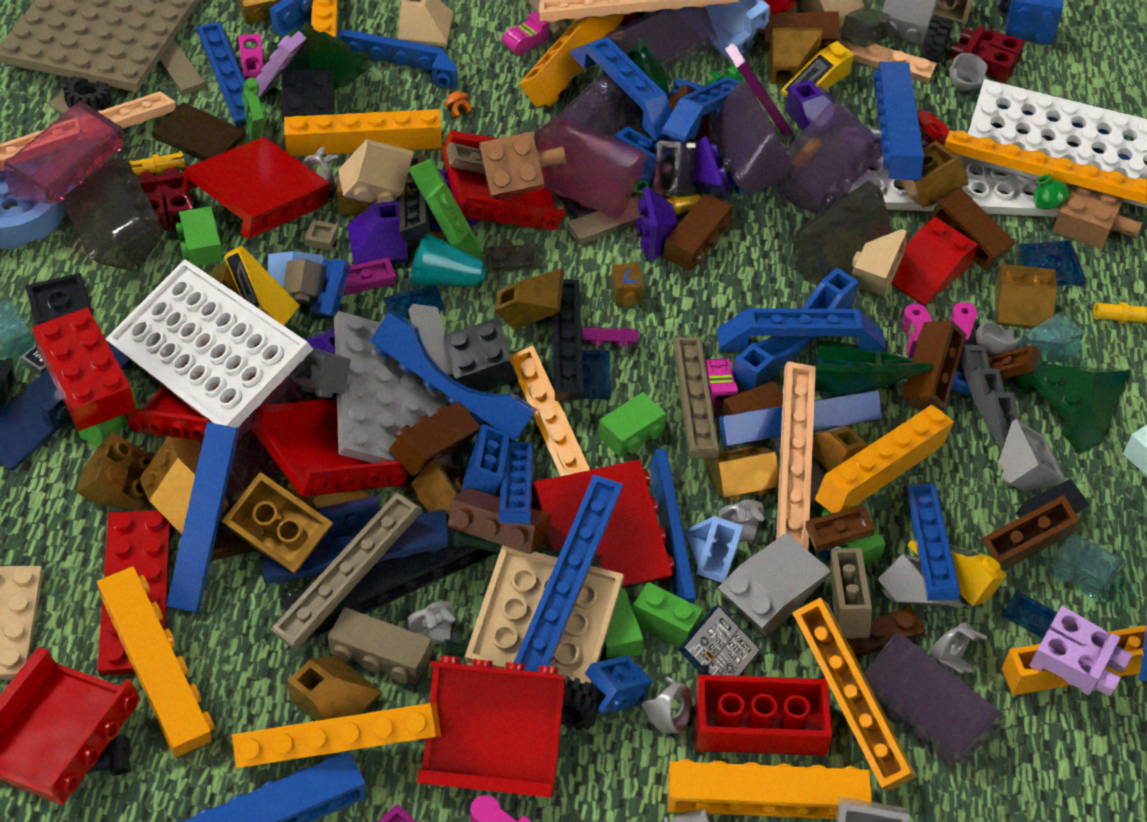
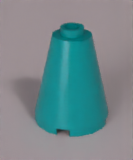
M426 233L425 236L419 239L420 245L416 249L409 284L414 286L477 287L478 282L483 283L487 267L482 266V260L455 246H451L448 242L430 233Z

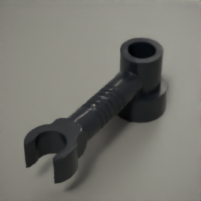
M118 735L111 740L104 749V756L98 758L96 764L90 768L87 774L110 769L112 776L129 773L131 771L129 760L131 746L129 738Z

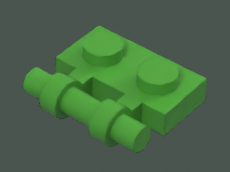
M249 78L244 82L242 93L245 119L250 138L261 136L262 128L265 127L264 118H267L265 104L259 101V84L255 78Z

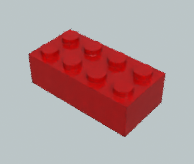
M88 307L32 327L38 352L78 431L136 410L131 387Z
M698 674L694 694L696 751L827 755L832 731L828 682L826 679Z

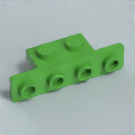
M429 159L412 166L409 172L449 244L474 257L480 256L483 250L434 160Z

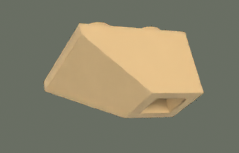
M401 0L398 39L430 46L447 47L453 11L440 0Z

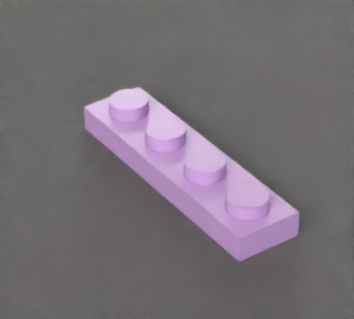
M300 31L292 37L286 35L277 45L279 48L269 57L270 61L261 69L262 73L256 77L259 84V98L275 85L281 76V70L286 69L306 40V37Z

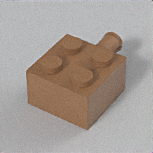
M533 132L479 143L490 198L502 199L543 190L544 181L541 172L543 167L566 163L563 146L540 152L539 149L536 150Z
M1071 184L1069 189L1070 195L1062 204L1052 230L1054 233L1103 250L1110 232L1113 233L1115 230L1136 239L1143 223L1120 216L1119 210L1124 198Z

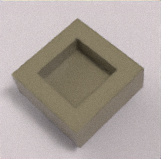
M312 220L304 237L305 246L331 251L339 233L338 225Z

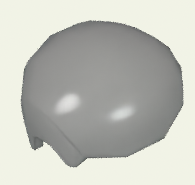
M962 53L956 56L950 67V80L960 90L976 91L982 87L984 79L987 78L985 77L987 64L980 57L972 53Z
M983 322L975 334L977 344L985 345L988 356H995L1003 352L1015 350L1021 341L1020 337L1016 340L1014 339L1013 329L1004 330V328L994 322Z

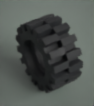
M933 15L921 48V58L938 63L941 61L949 41L953 20Z
M72 76L70 77L71 81L67 80L65 85H63L66 105L68 107L71 106L73 111L78 108L80 113H83L84 110L91 113L94 108L96 111L105 110L112 104L111 88L108 83L99 81L92 83L88 82L86 78Z
M566 676L561 725H565L566 728L570 729L575 727L578 731H582V728L590 729V726L593 727L599 712L598 707L602 702L601 693H598L596 687L590 688L591 684L588 682L580 683L581 679L575 677L574 680H570V676Z

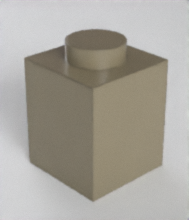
M308 259L287 261L283 288L298 303L308 304L310 300L319 299L323 291L327 266Z

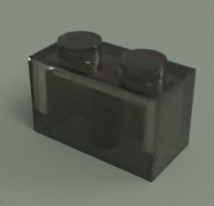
M867 6L849 13L845 16L840 39L867 48L889 35L891 31V15Z
M658 140L653 191L661 195L691 196L696 143Z

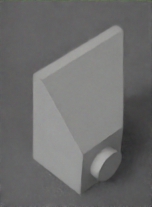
M1018 419L1012 421L999 459L1003 468L1001 474L1004 481L1010 487L1014 486L1021 491L1057 486L1065 482L1066 479L1046 438Z
M902 554L878 578L879 582L884 586L883 593L894 603L900 602L912 605L963 608L967 605L961 597L959 600L927 601L918 557Z

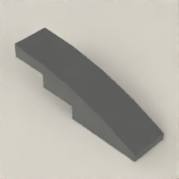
M964 345L960 362L965 379L987 428L1000 448L1003 449L1012 421L1015 419L1020 421L1014 393L1004 392L999 368H990L985 345Z

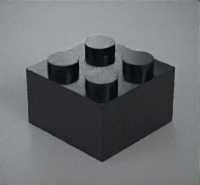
M333 69L281 70L283 125L284 117L335 114Z
M498 317L444 336L455 379L462 385L485 392L519 380L508 341Z

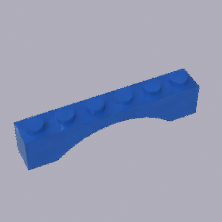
M836 268L819 283L801 309H848L854 304L859 281ZM771 336L761 342L750 344L734 360L732 372L734 382L746 391L766 384L784 368L787 362L793 360L818 336Z
M395 311L388 312L369 341L375 345L374 350L385 358L393 357L399 361L398 367L410 375H413L415 372L423 378L422 383L435 392L438 389L448 395L446 400L452 405L459 401L465 408L471 411L470 415L481 424L489 423L497 430L509 434V439L513 441L518 439L537 411L536 408L514 393H485L468 388L453 380L430 357L422 342L418 327Z

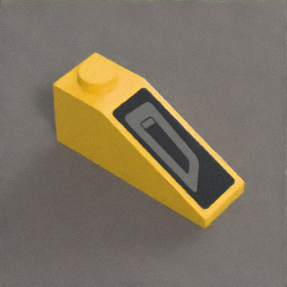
M838 41L819 51L781 89L780 93L787 98L789 86L811 80L823 89H827L849 75L854 54Z
M242 245L226 253L224 258L240 296L285 326L300 305Z
M911 540L908 546L918 555L915 540ZM949 544L960 595L972 606L986 603L1006 578L1007 574L1000 569V564L994 558Z

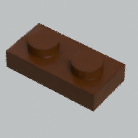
M1034 344L995 356H988L990 368H999L1002 380L1018 375H1026L1033 372L1040 351Z
M864 504L808 520L805 527L816 552L873 536L875 531Z

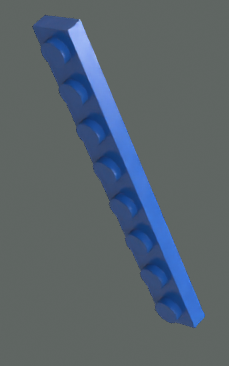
M593 475L514 660V663L526 664L525 671L538 672L539 666H550L621 496L623 484Z

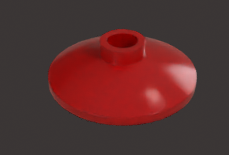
M918 110V122L923 131L921 133L922 138L929 144L937 141L945 146L950 130L931 113Z

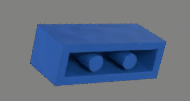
M482 424L469 451L461 492L467 488H472L495 496L503 479L509 434Z

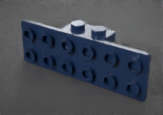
M107 342L123 371L132 361L111 343ZM48 370L3 408L0 413V464L10 471H14L71 418Z
M379 496L318 508V513L333 522V526L296 574L265 555L264 583L280 584L290 579L304 576L314 577L322 573L382 508ZM446 510L420 514L377 563L392 558H406L411 554L426 551L436 552L448 547L449 537Z

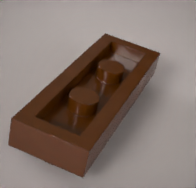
M909 606L872 618L870 638H846L855 657L859 658L922 637L926 630L913 608Z

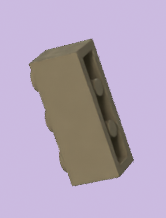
M862 548L831 549L830 570L832 574L829 576L835 618L845 638H870L872 606Z
M346 607L342 610L328 636L329 653H332V655L337 656L343 662L351 660L359 663L367 671L374 673L381 671L389 674L399 683L411 682L417 685L432 656L431 638Z

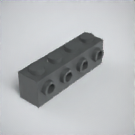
M312 347L313 350L283 381L289 386L299 387L303 391L314 392L315 395L332 398L333 393L345 394L351 359Z

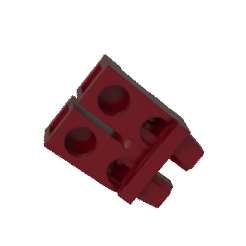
M981 25L978 26L976 31L964 28L960 34L959 41H955L951 48L950 58L955 59L956 56L962 53H972L980 57L987 64L986 74L996 77V82L1006 84L1021 60L1025 40L993 30L986 31V27Z
M177 167L167 168L164 171V175L154 176V173L151 171L140 172L139 178L136 179L144 235L168 231L164 207L168 208L171 230H176V223H181L180 211L193 209L189 191H183L184 172H180Z

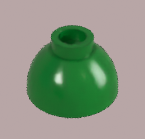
M1046 174L1036 180L1037 186L1034 190L1033 200L1035 207L1038 209H1052L1067 200L1070 190L1064 182L1052 178L1050 174Z

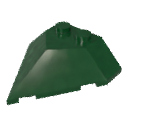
M309 23L303 24L301 30L294 29L279 38L280 42L286 35L292 37L300 31L306 37V40L285 70L333 69L335 90L336 87L344 88L371 68L372 62L369 54L363 51H351V45L326 32L314 30V26ZM279 42L269 43L268 49L271 55L279 48L277 46Z
M641 37L637 40L638 44L633 45L625 54L667 95L669 101L671 96L665 71L646 38ZM613 80V83L616 86L619 93L621 94V96L623 98L629 97V95ZM644 130V132L646 133V135H647L648 138L650 139L651 136Z
M819 340L815 391L824 397L873 391L933 370V364L928 362L919 363L909 360L907 357L873 349H855L856 345Z
M1035 364L1033 372L1009 378L1025 395L1036 389L1066 420L1061 434L1079 453H1082L1102 443L1130 370Z

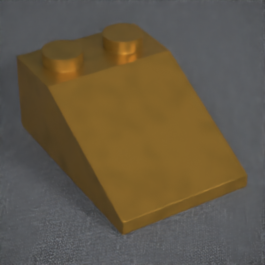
M168 436L157 450L147 469L142 473L140 482L148 500L182 534L201 445L199 441ZM226 497L224 498L220 518L229 507Z
M259 472L222 520L230 531L294 574L298 572L333 526V522L261 472Z

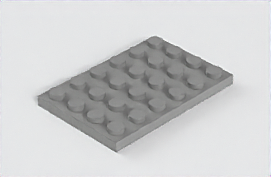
M338 311L334 317L335 354L351 359L345 394L337 393L339 455L371 463L397 461L398 459L389 450L396 440L395 434L405 425L412 427L424 415L427 414L430 417L441 406L447 405L446 394L439 389L436 392L429 389L422 383L423 378L415 372L413 375L406 373L398 367L399 361L391 356L385 358L374 350L375 345L369 341L381 325L380 322ZM451 454L440 461L452 464Z

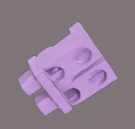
M1061 606L1029 666L1039 672L1045 668L1064 678L1070 685L1081 688L1080 691L1087 695H1090L1094 688L1111 696L1121 677L1106 670L1105 666L1107 665L1123 673L1132 654L1117 646L1121 637L1114 633L1109 635L1101 627Z

